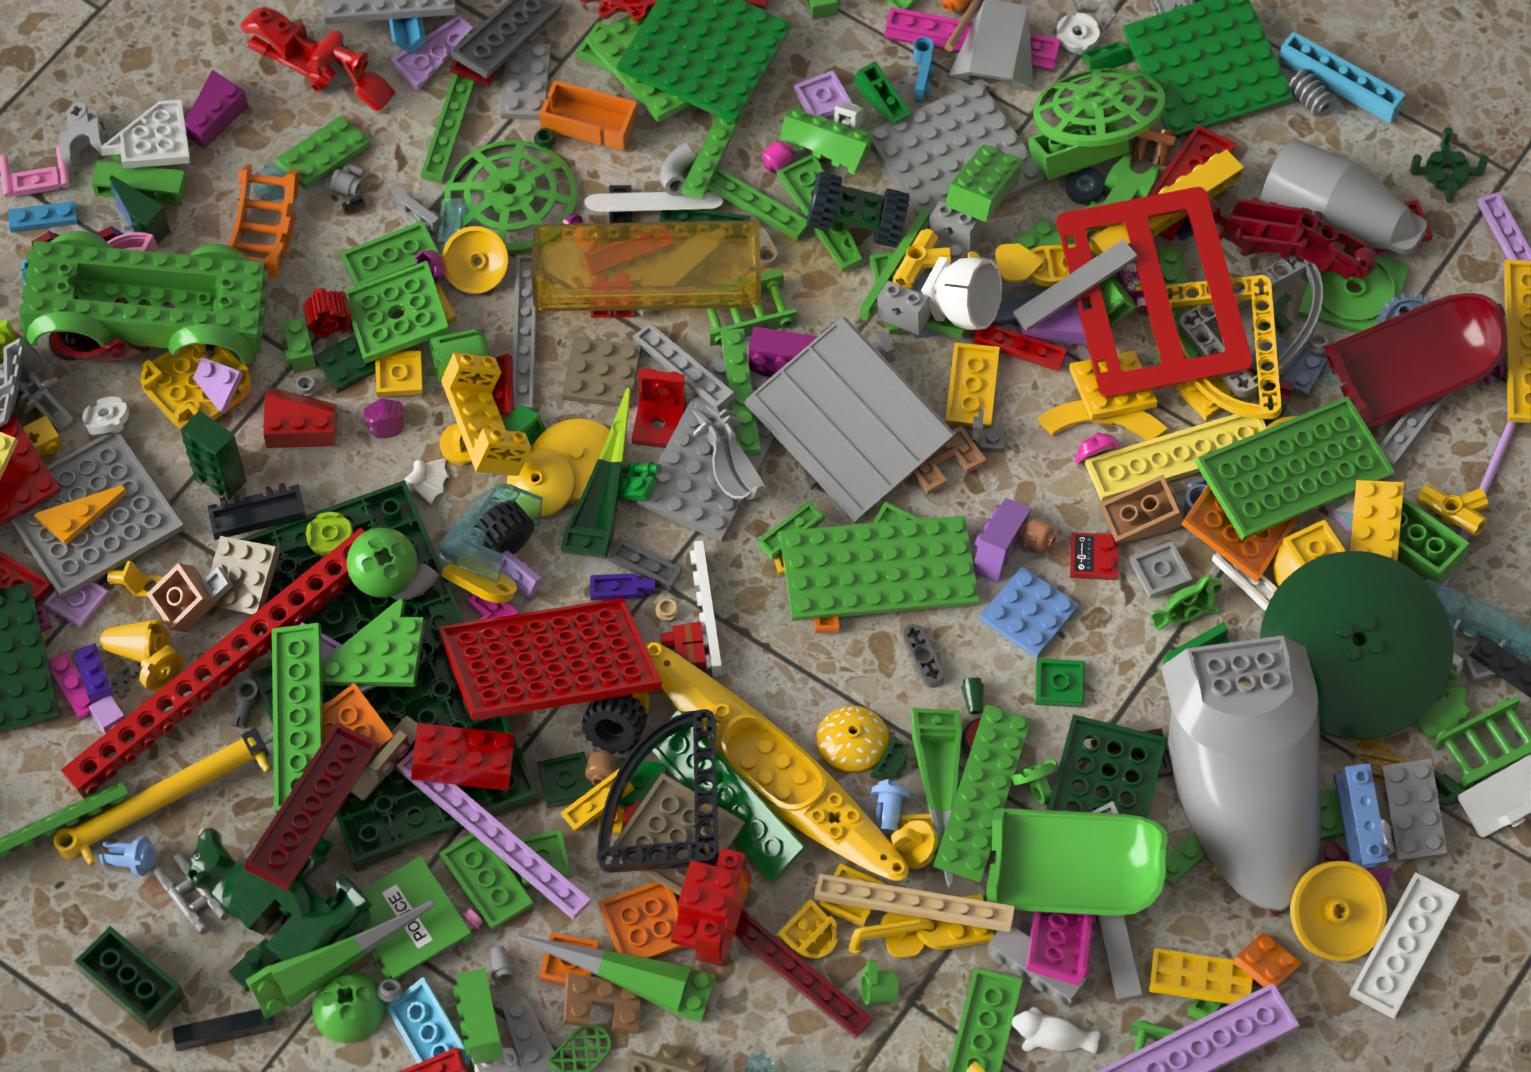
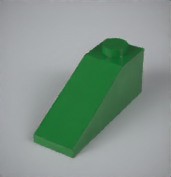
M876 61L857 71L853 81L865 100L890 123L894 125L912 114Z

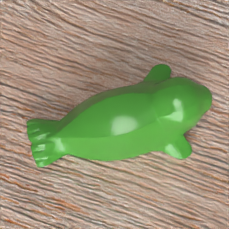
M1206 576L1201 578L1195 585L1177 591L1170 598L1165 609L1151 612L1155 628L1161 630L1170 623L1187 622L1206 612L1220 613V607L1214 602L1218 593L1223 588L1222 581L1218 578Z

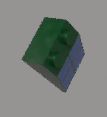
M111 175L109 180L116 204L132 233L152 234L158 245L170 232L164 206Z

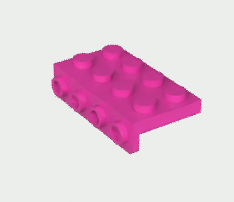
M1034 911L1026 970L1079 986L1082 978H1087L1091 963H1088V960L1091 957L1093 946L1089 944L1092 942L1095 929L1091 927L1094 925L1096 915Z

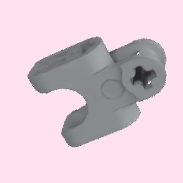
M77 102L67 111L68 129L59 133L60 155L69 167L79 164L81 152L86 147L92 145L101 155V146L109 141L108 130L104 120L100 116L96 117L93 113H89L87 106L83 102Z

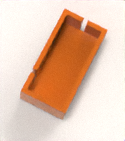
M556 80L553 81L547 95L548 99L545 100L539 114L541 129L548 128L559 135L601 145L604 142L605 147L620 151L625 150L638 119L636 101Z

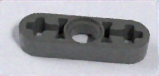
M917 624L908 625L903 633L904 644L923 683L927 687L936 688L943 682L944 670L924 629ZM910 633H914L915 636L918 635L919 645L916 646V642L913 637H910ZM921 651H926L930 654V658L922 661L917 658V654ZM929 666H931L933 674L937 675V679H933L932 676L929 677Z

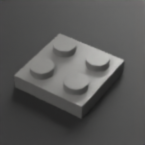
M1173 541L1130 556L1129 562L1149 599L1192 584L1193 578Z

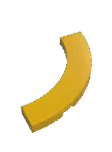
M1083 400L1057 406L1037 417V422L1051 436L1076 426L1078 423L1092 422ZM1144 411L1093 420L1092 422L1110 425L1114 423L1124 426L1127 430L1135 433L1145 441L1163 436L1167 433L1168 429L1159 420Z

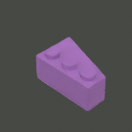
M1076 300L1029 331H1026L1017 322L1021 334L1048 343H1065V346L1073 347V344L1087 346ZM1082 300L1084 310L1089 309L1087 301Z
M1006 497L1001 505H996L992 514L993 519L987 520L983 530L984 533H979L975 542V546L978 547L974 561L976 575L998 583L1001 577L1003 564L1007 565L1009 561L1007 556L1012 548L1016 547L1020 539L1021 529L1029 519L1031 507Z

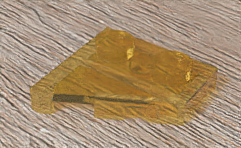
M1375 739L1358 740L1354 765L1370 763L1373 778L1384 780L1383 765L1404 763L1406 758L1398 752L1392 751L1381 740L1380 742Z

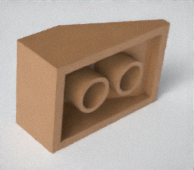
M1160 475L1099 504L1116 544L1165 534L1182 526L1181 523L1184 520L1164 475Z

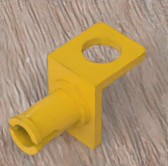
M127 561L124 571L110 570L107 575L108 583L111 585H125L133 596L148 597L145 586L152 581L157 584L163 578L162 576L143 575L132 561Z

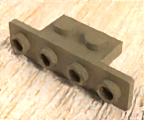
M408 716L402 719L392 731L394 737L383 750L373 756L351 791L352 794L365 801L380 782L390 774L393 767L407 754L410 747L415 743L417 722Z
M662 1043L655 1058L632 1051L629 1055L627 1072H706L710 1057Z

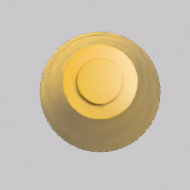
M153 619L108 627L100 636V644L107 652L141 663L145 657L152 656L166 645H170L169 630L164 629L163 624H166L164 620Z

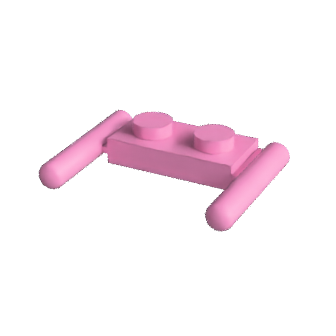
M60 146L56 148L59 168H56V166L13 173L12 176H10L8 157L6 155L0 156L4 197L10 198L13 195L22 196L58 190L60 187H70L68 165L61 158Z

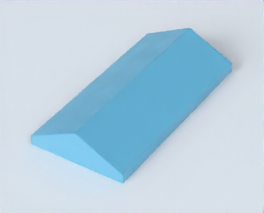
M425 977L402 993V997L399 1000L391 1002L386 1006L418 1063L456 1047L461 1048L466 1067L472 1061L471 1055H466L462 1039Z

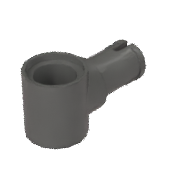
M250 679L241 680L236 686L237 698L235 704L237 706L231 725L234 727L239 725L242 729H246L250 709L254 708V704L260 698V692L256 683ZM246 688L254 689L253 694L249 697L242 696V692Z

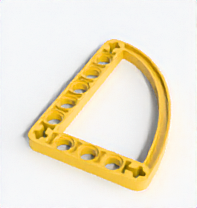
M1264 275L1230 278L1233 288L1237 285H1242L1245 288L1242 293H1234L1236 301L1252 300L1260 404L1246 403L1234 399L1214 387L1207 379L1193 381L1192 383L1209 400L1231 413L1255 419H1274L1281 414L1282 404L1271 281ZM1207 281L1166 286L1167 294H1173L1172 299L1169 300L1171 309L1212 304ZM1259 284H1264V295H1260ZM1191 290H1196L1199 292V295L1196 298H1189L1187 293ZM1180 292L1183 294V299H1180ZM1265 302L1269 304V308L1265 311H1260L1257 309V305ZM1263 322L1271 325L1270 329L1266 331L1260 330L1258 326ZM1180 340L1184 357L1190 359ZM1264 342H1269L1273 346L1270 350L1263 351L1260 349V345ZM1266 362L1274 364L1273 369L1269 371L1263 370L1261 366ZM1268 382L1276 385L1272 391L1264 390L1263 386ZM1268 398L1273 399V410L1268 408Z

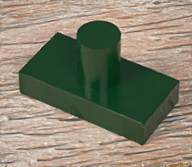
M1287 292L1273 305L1275 326L1282 333L1292 324L1280 312L1292 299ZM1263 322L1258 328L1263 330L1269 323Z
M267 939L260 942L254 949L248 950L245 957L228 971L229 975L245 991L249 989L246 979L281 960L266 946L269 942Z

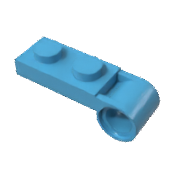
M920 37L914 42L913 59L916 64L921 65L915 88V102L920 103L924 102L925 95L930 94L931 82L928 81L929 77H934L935 65L932 64L934 44L927 37Z

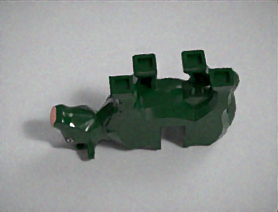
M207 827L199 831L198 844L191 856L190 869L186 875L187 880L192 886L211 892L249 930L261 935H265L283 913L290 917L266 944L282 961L313 952L352 937L367 926L371 916V912L368 909L373 904L361 894L362 890L348 877L339 874L336 878L334 895L328 893L323 898H319L313 887L306 882L307 877L315 872L319 865L328 861L318 849H314L287 891L243 869L247 858L234 861L228 850L224 847L222 836L217 830Z

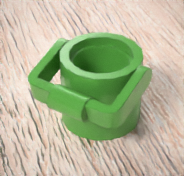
M868 960L861 975V998L866 1005L896 1002L899 990L895 971L893 969L878 971V961Z

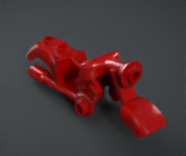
M267 7L255 8L241 22L240 28L244 33L256 34L268 41L266 42L253 35L248 41V48L264 57L269 56L311 80V88L317 93L325 91L330 80L336 75V72L329 65L333 60L346 68L353 83L356 85L355 93L357 97L373 111L382 110L396 93L393 87L381 76L373 71L365 72L369 63L368 53H355L347 46H344L343 35L340 31H333L317 42L307 35V30L303 23L300 22L296 25L282 13Z

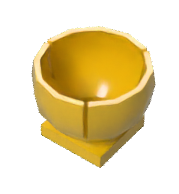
M1325 519L1284 538L1273 562V576L1277 588L1291 573L1309 561L1327 554L1346 551Z

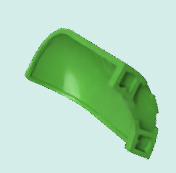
M996 808L992 819V851H996V854H994V864H990L987 902L1015 906L1017 911L1111 916L1135 914L1152 905L1162 892L1167 865H1172L1173 850H1168L1166 830L1157 822L1141 816Z

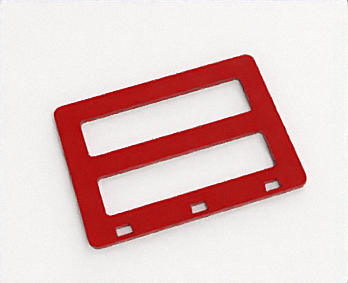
M1192 187L1061 213L1057 217L1056 225L1069 275L1093 259L1086 231L1091 229L1124 224L1131 249L1137 254L1135 265L1161 364L1131 371L1121 370L1100 285L1098 284L1077 298L1076 304L1096 383L1102 397L1112 398L1244 372L1251 368L1252 356L1210 202L1204 188ZM1183 211L1187 212L1190 218L1225 351L1222 353L1186 359L1182 351L1148 219ZM1074 237L1076 247L1069 248L1066 238ZM1089 299L1092 308L1084 310L1082 300ZM1105 361L1108 371L1100 373L1098 362Z

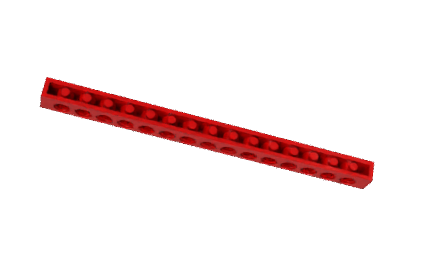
M359 528L62 768L61 772L83 799L88 795L94 794L106 780L115 777L121 768L126 764L132 763L143 750L152 747L159 737L164 733L170 732L180 720L190 716L201 703L210 700L217 690L227 686L238 673L247 670L254 660L264 656L269 648L272 647L273 628L300 625L312 613L322 609L328 600L339 595L343 588L352 582L347 570L349 549L356 538L365 531ZM341 571L338 575H333L334 572ZM317 586H322L321 589L314 590ZM304 601L302 604L296 605L297 602ZM280 616H285L284 619L277 620ZM267 631L264 635L259 636L260 632ZM243 646H248L245 650L240 651ZM229 661L227 665L221 666L223 662ZM206 676H211L208 680L202 681ZM192 691L190 695L184 696L186 692ZM173 706L170 711L164 712L166 708ZM149 722H154L150 727H146ZM135 737L133 741L126 743L129 738ZM116 752L113 757L108 758L111 753ZM97 768L95 772L88 774L91 769Z

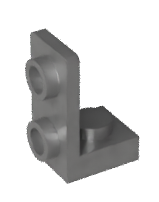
M979 409L978 417L973 418V442H976V446L981 452L1004 453L1005 428L983 427L984 409Z

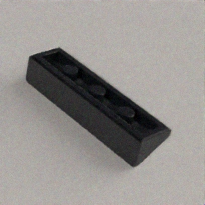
M261 1009L172 1027L176 1051L276 1030L274 1016L266 1019Z

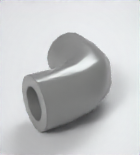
M686 142L671 152L661 167L660 179L662 186L672 196L682 193V187L685 182L682 173L697 158Z
M420 562L416 576L410 586L391 598L410 600L421 596L433 586L439 574L428 565Z

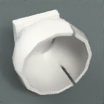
M939 257L921 292L929 297V309L935 321L943 322L945 317H947L955 326L967 330L986 329L996 318L1001 304L1002 279L998 266L991 259L984 257L962 258L950 265L948 258Z

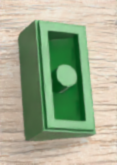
M1121 41L1081 54L1088 70L1117 68L1131 62L1129 48Z

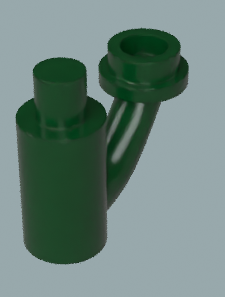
M1434 770L1436 788L1446 795L1438 796L1439 805L1460 804L1458 796L1466 791V789L1446 773L1441 775Z

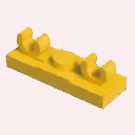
M619 769L561 812V815L575 833L602 815L608 793ZM630 782L628 783L622 798L634 790V787Z

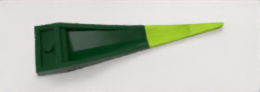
M629 387L624 393L593 472L565 528L561 545L563 553L606 559L608 557L615 530L631 395Z

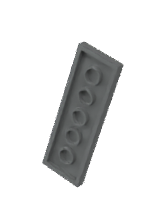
M508 0L454 48L451 57L487 79L561 11L562 4L556 0Z

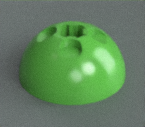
M373 528L362 533L353 542L348 552L347 570L349 576L358 589L370 596L380 598L395 596L410 586L417 573L418 558L412 542L404 534L391 528Z
M343 971L317 989L312 1002V1016L318 1030L325 1037L339 1043L359 1042L375 1033L381 1026L386 1014V1001L378 997L377 989L379 985L376 981L360 972Z

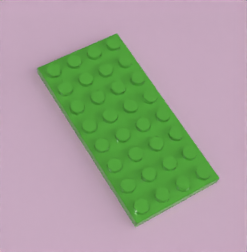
M1348 396L1207 453L1195 460L1197 467L1241 540L1355 493L1356 480L1383 481L1391 478L1396 473Z
M965 516L780 531L779 536L792 621L979 604Z

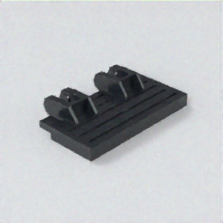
M280 483V492L273 494L271 487L268 486L265 487L267 496H263V493L243 497L244 501L242 502L239 493L234 494V503L229 505L225 497H221V507H218L217 504L207 506L214 540L220 539V536L231 537L306 519L299 484L289 486L290 490L286 491L285 483Z

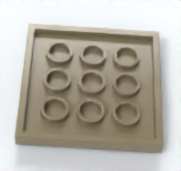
M662 773L611 847L695 841L694 791ZM704 804L700 807V812L709 813L712 811L713 806L711 804ZM718 806L720 855L722 848L729 850L744 828L745 822ZM704 826L700 833L705 836L710 835L713 832V827ZM705 843V852L708 853L711 852L709 843ZM680 850L676 854V858L679 860H684L689 856L687 850ZM655 852L651 859L656 862L661 861L665 854L663 852ZM630 854L627 857V862H638L640 855ZM689 867L639 872L680 896Z

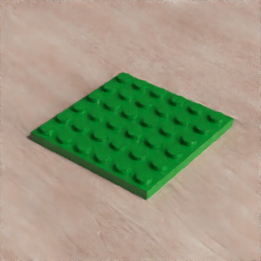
M657 0L618 62L617 70L735 124L791 31L793 23L743 0Z
M1202 0L1123 25V33L1140 72L1153 78L1164 90L1166 105L1161 120L1165 130L1173 131V136L1179 138L1191 134L1197 125L1207 129L1292 102L1293 100L1290 88L1250 0ZM1146 83L1149 91L1157 92L1154 87ZM1152 98L1156 106L1158 99Z

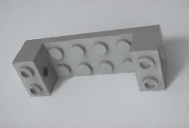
M939 201L930 215V230H933L939 236L935 248H950L952 264L958 259L968 258V253L973 251L979 242L980 220L945 206V202ZM933 268L925 269L920 273L911 289L887 281L877 297L878 319L919 335L932 315L929 309V297L923 295L921 290Z

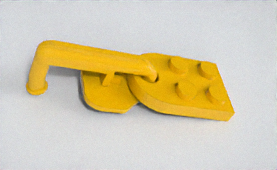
M1002 244L996 249L995 256L1001 279L1007 282H1023L1029 278L1037 285L1051 287L1069 275L1062 245L1038 246L1030 251L1021 244ZM1071 244V245H1068V247H1069V248H1071V247H1076V245H1075V244ZM974 251L969 252L967 255L968 258L980 257Z
M983 894L963 897L984 901ZM890 912L883 917L881 925L857 928L852 935L849 950L854 954H858L863 950L862 941L884 937L889 954L894 958L904 959L917 956L924 945L936 950L989 943L994 934L992 929Z

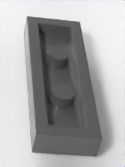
M621 538L609 556L610 562L633 573H637V575L643 576V578L655 579L656 584L670 591L682 573L681 567Z

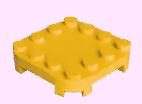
M205 344L189 345L182 348L177 355H172L168 350L151 362L147 359L142 364L143 369L140 374V382L146 396L177 428L181 429L199 410L213 420L224 414L216 408L193 379L202 357L243 373V377L227 411L243 401L251 393L252 385L249 370L227 348L216 345L214 356L210 357V349L209 356L204 354Z

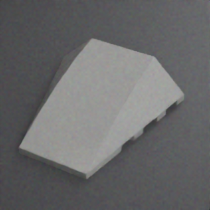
M984 0L948 77L967 81L970 80V75L1012 82V88L1034 91L1028 5L999 0Z
M21 337L4 347V363L0 364V427L8 423L19 393L24 339Z

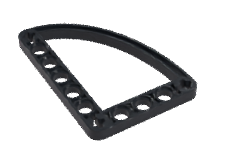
M708 709L689 711L663 722L650 731L628 755L611 785L600 821L597 861L602 871L617 873L689 867L690 861L707 865L716 863L719 858L716 721L712 711ZM703 718L708 719L706 722L707 731H703L701 723ZM693 726L695 841L611 847L616 813L623 793L638 766L662 741L681 730ZM704 738L712 741L710 746L706 748L698 745L700 740ZM703 760L712 762L711 767L708 769H701L699 764ZM703 782L713 784L709 791H701L699 786ZM704 804H711L713 809L709 813L700 812V807ZM704 826L713 827V832L707 836L702 835L700 830ZM705 843H709L711 851L708 857L704 856ZM680 850H687L689 852V856L684 860L676 858V854ZM655 852H663L665 854L663 860L658 862L653 861L651 857ZM630 854L640 855L638 862H627V857ZM619 855H622L621 857H622L623 864H620V862H619V860H620ZM612 856L613 860H611L610 864H606L607 857Z

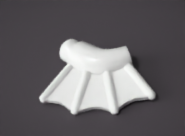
M443 458L424 463L422 460L415 461L413 472L405 477L409 491L415 490L428 504L432 505L435 497L444 493L443 484L449 478V474L445 470L447 460Z

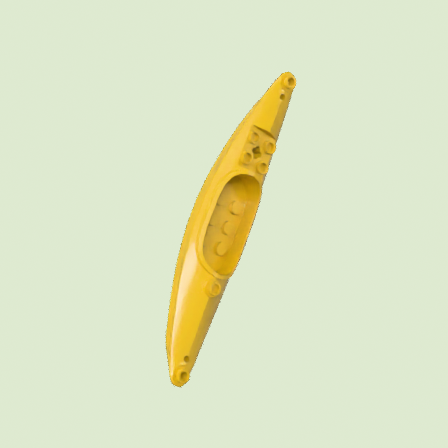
M650 642L646 645L662 680V689L676 709L682 710L684 713L700 709L712 711L716 721L717 749L786 824L871 872L894 881L906 878L909 867L896 848H894L891 842L848 793L795 741L745 701L680 655L657 642ZM703 718V721L701 722L703 731H707V718Z

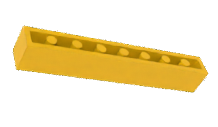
M1226 149L1220 154H1214L1205 164L1197 165L1190 174L1179 177L1170 187L1165 186L1158 194L1192 187H1202L1206 190L1208 197L1213 198L1241 179L1244 167ZM1183 211L1149 218L1148 222L1152 237L1161 233L1188 215V213ZM1112 225L1103 231L1095 232L1090 238L1092 255L1097 257L1123 239L1130 246L1125 225Z

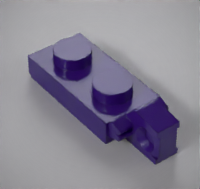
M637 573L590 576L591 600H609L622 597L624 599H638L644 597V595L656 594L655 579H644L643 576H637Z

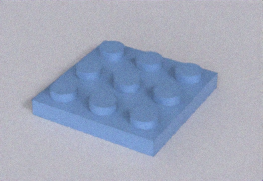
M1021 566L980 615V621L1035 658H1038L1079 609V604Z

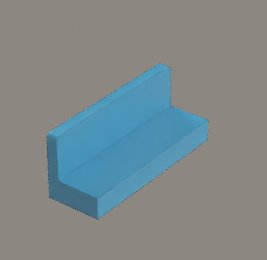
M422 17L389 20L393 43L410 54H413L426 42Z

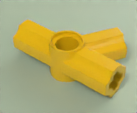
M927 228L921 230L913 245L907 248L906 257L894 275L893 283L911 289L918 275L925 269L934 268L939 257L948 258L951 265L950 248H935L939 236L933 230Z
M1428 484L1421 489L1417 497V502L1442 516V520L1446 524L1457 525L1474 536L1479 535L1484 530L1487 518L1477 512L1489 508V502L1484 490L1481 488L1456 496L1447 495Z

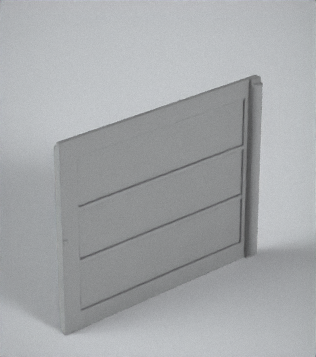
M845 316L839 318L743 402L846 512L854 523L956 436V433Z

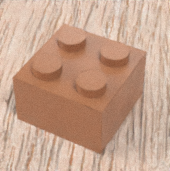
M178 563L147 593V596L171 630L188 632L218 602L210 598L201 583L203 578L194 566Z

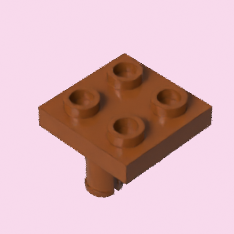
M1153 127L1134 137L1132 158L1137 159L1138 151H1140L1138 160L1144 161L1148 142L1153 140L1157 145L1152 163L1158 164L1161 156L1159 165L1166 166L1169 148L1172 145L1176 146L1178 137L1173 136V131L1160 128L1158 133L1152 131Z

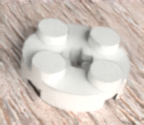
M1076 13V16L1071 17L1069 15L1064 16L1059 21L1056 31L1057 39H1060V46L1078 55L1093 49L1100 37L1098 23L1093 17L1084 13ZM1073 31H1082V35H1075Z
M114 396L104 397L97 400V405L91 408L89 405L84 410L82 419L91 435L109 432L118 433L123 430V424L128 420L130 412L127 404L122 402L121 398Z

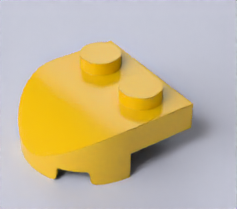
M809 899L781 927L776 935L799 957L815 959L827 955L834 949L837 943V924L832 916H827L812 899Z

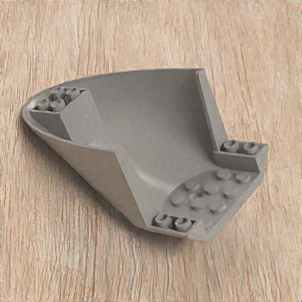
M1285 636L1187 648L1161 666L1171 705L1167 751L1178 796L1198 840L1221 876L1239 895L1258 907L1281 912L1291 906L1292 896L1300 879L1309 870L1317 866L1321 838L1319 706L1317 687L1306 648ZM1247 681L1250 684H1252V686L1249 688H1244L1240 686L1239 683Z

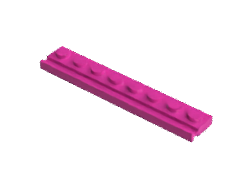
M890 7L884 39L914 44L916 39L927 37L933 41L934 49L947 51L945 45L961 20ZM973 22L968 24L957 44L950 52H960ZM1030 34L1032 68L1054 72L1060 39Z

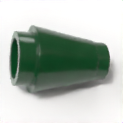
M978 677L966 678L962 681L961 690L968 713L980 714L983 712L984 683Z

